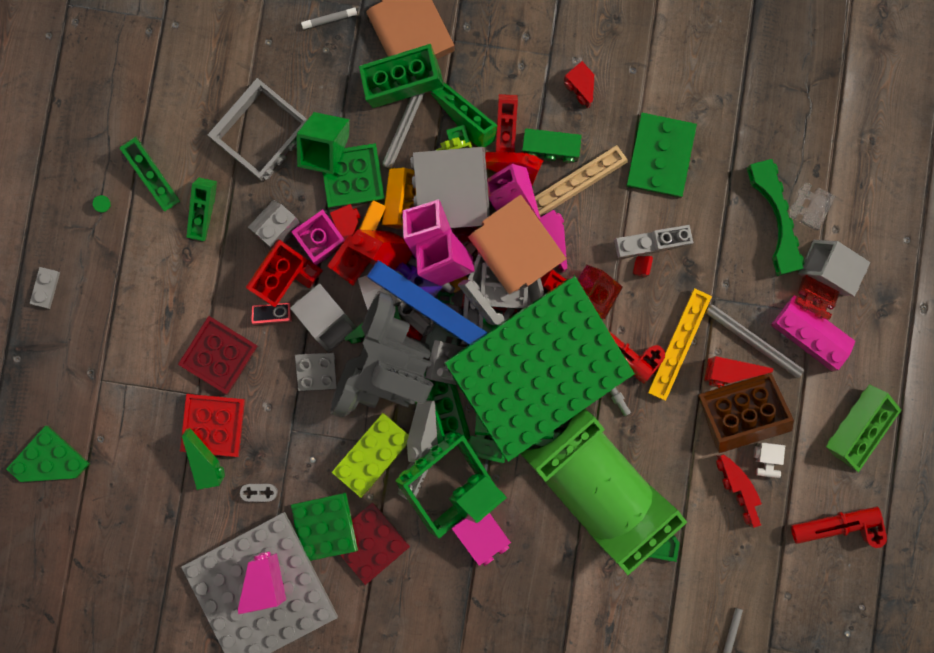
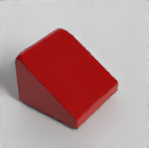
M637 256L633 274L647 277L650 274L653 256Z
M307 260L295 279L305 287L310 288L323 270L310 260Z

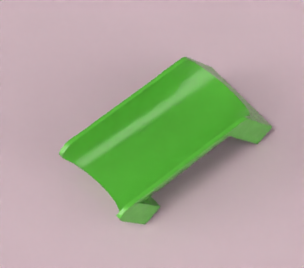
M584 409L572 417L569 426L554 441L538 449L525 450L520 454L601 548L629 575L680 530L687 521L670 502L642 478L603 433L605 429L589 411Z

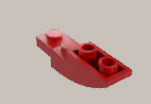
M724 454L717 455L716 465L718 470L723 472V485L731 493L738 492L736 499L738 504L743 506L745 513L742 515L746 525L749 524L753 528L761 526L755 506L762 503L753 484L742 469Z

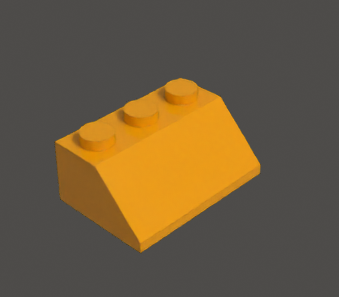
M408 168L389 169L385 198L386 208L383 213L382 225L403 230V210L415 207L414 196H416V188H413L412 177L415 176L414 170Z

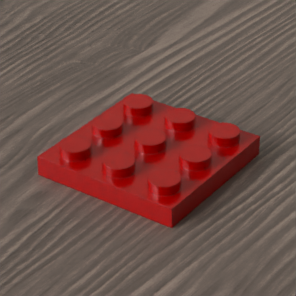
M186 394L182 435L186 429L190 428L213 455L239 457L245 399ZM181 437L180 452H186L184 442Z

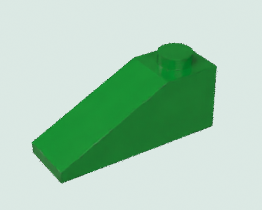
M198 177L192 183L186 238L206 241L215 202L217 181Z
M190 428L186 429L182 439L197 490L220 486L225 477L224 468L220 467L219 460Z

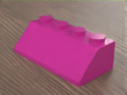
M795 295L792 296L771 324L772 327L832 372L841 368L850 356L855 344V340Z

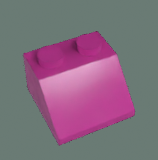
M321 210L291 231L316 266L331 256L345 241L324 210Z

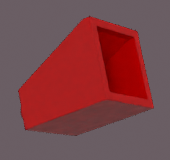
M357 229L347 245L373 266L379 260L394 271L400 263L403 262L406 265L413 254L404 238L391 231Z

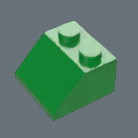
M477 473L469 477L467 483L462 487L455 489L452 493L453 495L448 499L461 517L478 523L507 497L486 476Z

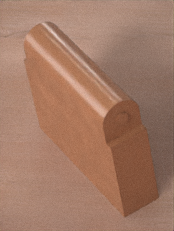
M381 0V3L372 6L366 11L388 57L427 44L432 45L436 59L455 51V45L432 0Z
M519 195L482 221V227L475 230L468 237L509 295L519 290L523 285L527 288L567 259L522 195Z

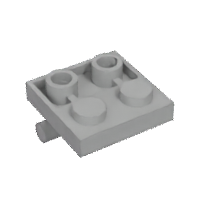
M435 340L429 360L431 367H427L425 378L456 385V381L444 362L465 347Z

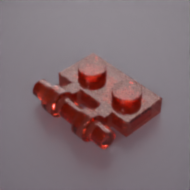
M805 275L802 278L798 291L799 294L804 296V300L797 297L794 303L799 305L800 309L808 310L820 319L830 320L832 314L826 310L827 308L830 310L835 308L839 291ZM814 301L818 303L819 307L811 304V302Z

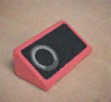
M279 303L276 307L270 304L252 306V324L292 322L290 303Z

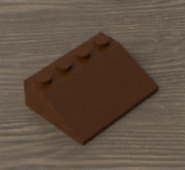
M772 372L699 394L704 415L718 453L785 434L793 429L794 419Z

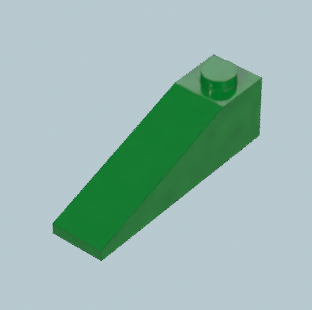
M445 82L443 83L444 87L431 91V95L456 125H465L468 139L476 146L486 147L495 141L497 124Z
M137 136L119 147L164 212L180 202Z

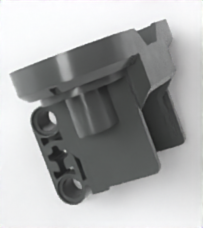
M378 291L361 326L366 336L363 341V349L359 356L347 360L332 399L330 414L343 418L349 415L350 412H353L358 403L375 408L380 397L408 407L409 403L414 404L415 401L419 403L426 402L433 386L431 381L424 378L427 366L431 367V362L423 359L424 357L429 358L431 355L429 345L406 336L410 324L394 318L395 306H393L394 302L391 295Z

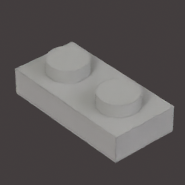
M39 267L30 304L48 309L51 308L60 272Z

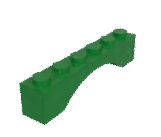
M773 159L750 164L746 169L751 186L759 191L768 201L777 221L778 241L772 257L776 275L781 276L803 269L804 258L802 254H799V240L793 233L794 223L792 218H789L787 212L789 206L782 194L784 188L782 182L778 180L777 164L773 162Z

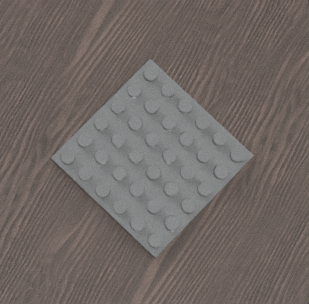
M285 512L181 567L224 653H272L338 618ZM270 551L271 554L277 553L286 601L277 607L238 614V606L248 562L254 560V556L259 555V553Z

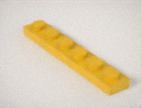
M695 288L693 289L666 349L665 359L658 367L647 392L648 394L666 401L712 296Z

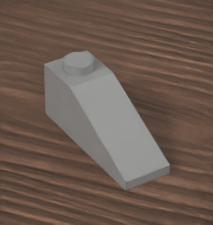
M435 401L417 402L407 440L408 462H415L417 459L424 457L433 446L438 445Z

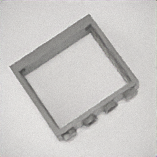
M257 78L209 132L208 136L263 182L274 173L273 169L277 165L280 166L285 161V155L297 147V132L308 119ZM263 92L301 125L259 172L221 139Z

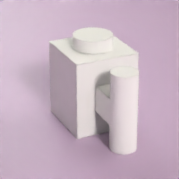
M758 443L755 446L754 458H756V462L765 463L764 469H756L757 476L781 477V471L774 470V464H784L785 445Z

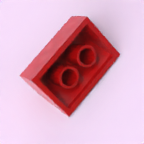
M278 239L246 288L268 304L276 307L307 259Z

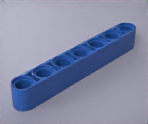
M377 260L367 275V278L468 345L487 334L486 331L379 260Z

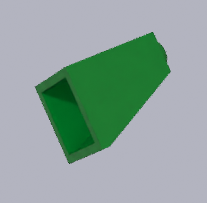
M313 112L297 132V167L334 174L349 138V119Z

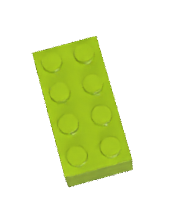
M382 413L332 473L362 498L405 449L409 434Z

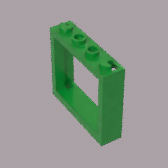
M455 431L446 435L440 444L433 446L429 453L417 459L411 468L403 471L399 478L395 480L430 534L438 539L462 520L463 517L460 516L454 506H451L432 522L408 485L456 445L474 473L486 476L494 484L464 435Z

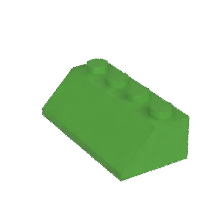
M869 384L861 393L856 404L852 406L845 420L840 423L834 436L829 439L826 448L835 457L859 473L901 412L900 407L887 392Z

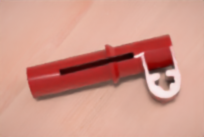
M610 332L635 373L633 376L644 384L664 361V349L654 345L648 347L639 356L630 348L628 343H623ZM656 352L657 358L650 361L654 365L652 367L643 358L649 359L652 357L651 353Z
M878 506L849 513L838 512L835 516L791 525L795 544L840 534L847 536L849 532L858 530L861 531L863 541L871 547L881 548L887 541L882 513ZM876 526L878 527V528L872 529L873 532H871L870 530H867V528H872V527H876Z

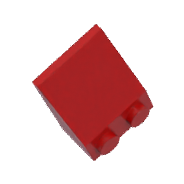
M714 356L708 359L704 381L709 382V386L720 388V386L724 387L725 384L771 373L773 368Z

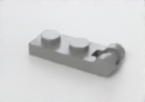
M463 280L458 284L488 324L500 325L504 322V316L495 312L491 307V301L479 291L480 287L475 281Z

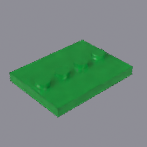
M642 112L626 187L682 198L697 124Z

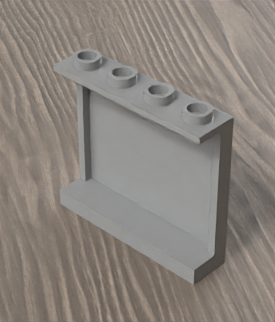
M485 147L413 153L411 168L414 169L415 176L412 177L413 188H416L414 206L416 207L439 199L451 228L482 226V221L490 216Z

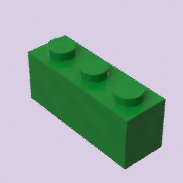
M525 128L522 153L544 157V160L547 161L562 159L565 163H574V161H578L580 156L582 135Z

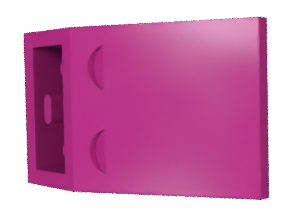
M511 164L487 179L488 197L496 211L519 195H522L537 218L541 220L526 167Z

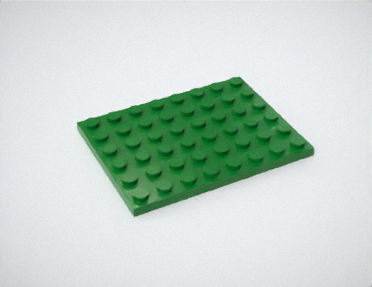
M571 276L444 362L507 462L635 374L575 276Z

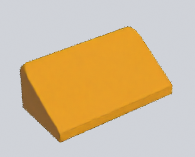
M372 201L359 229L376 230L386 206Z

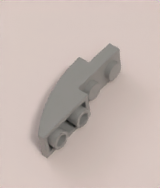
M690 225L616 238L614 243L618 258L690 245L693 244Z

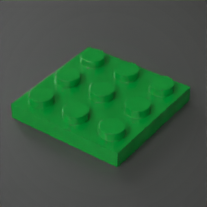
M376 143L344 148L335 173L328 174L323 172L329 209L344 207L349 204L357 205L385 200Z
M346 493L291 505L297 536L310 561L358 551Z

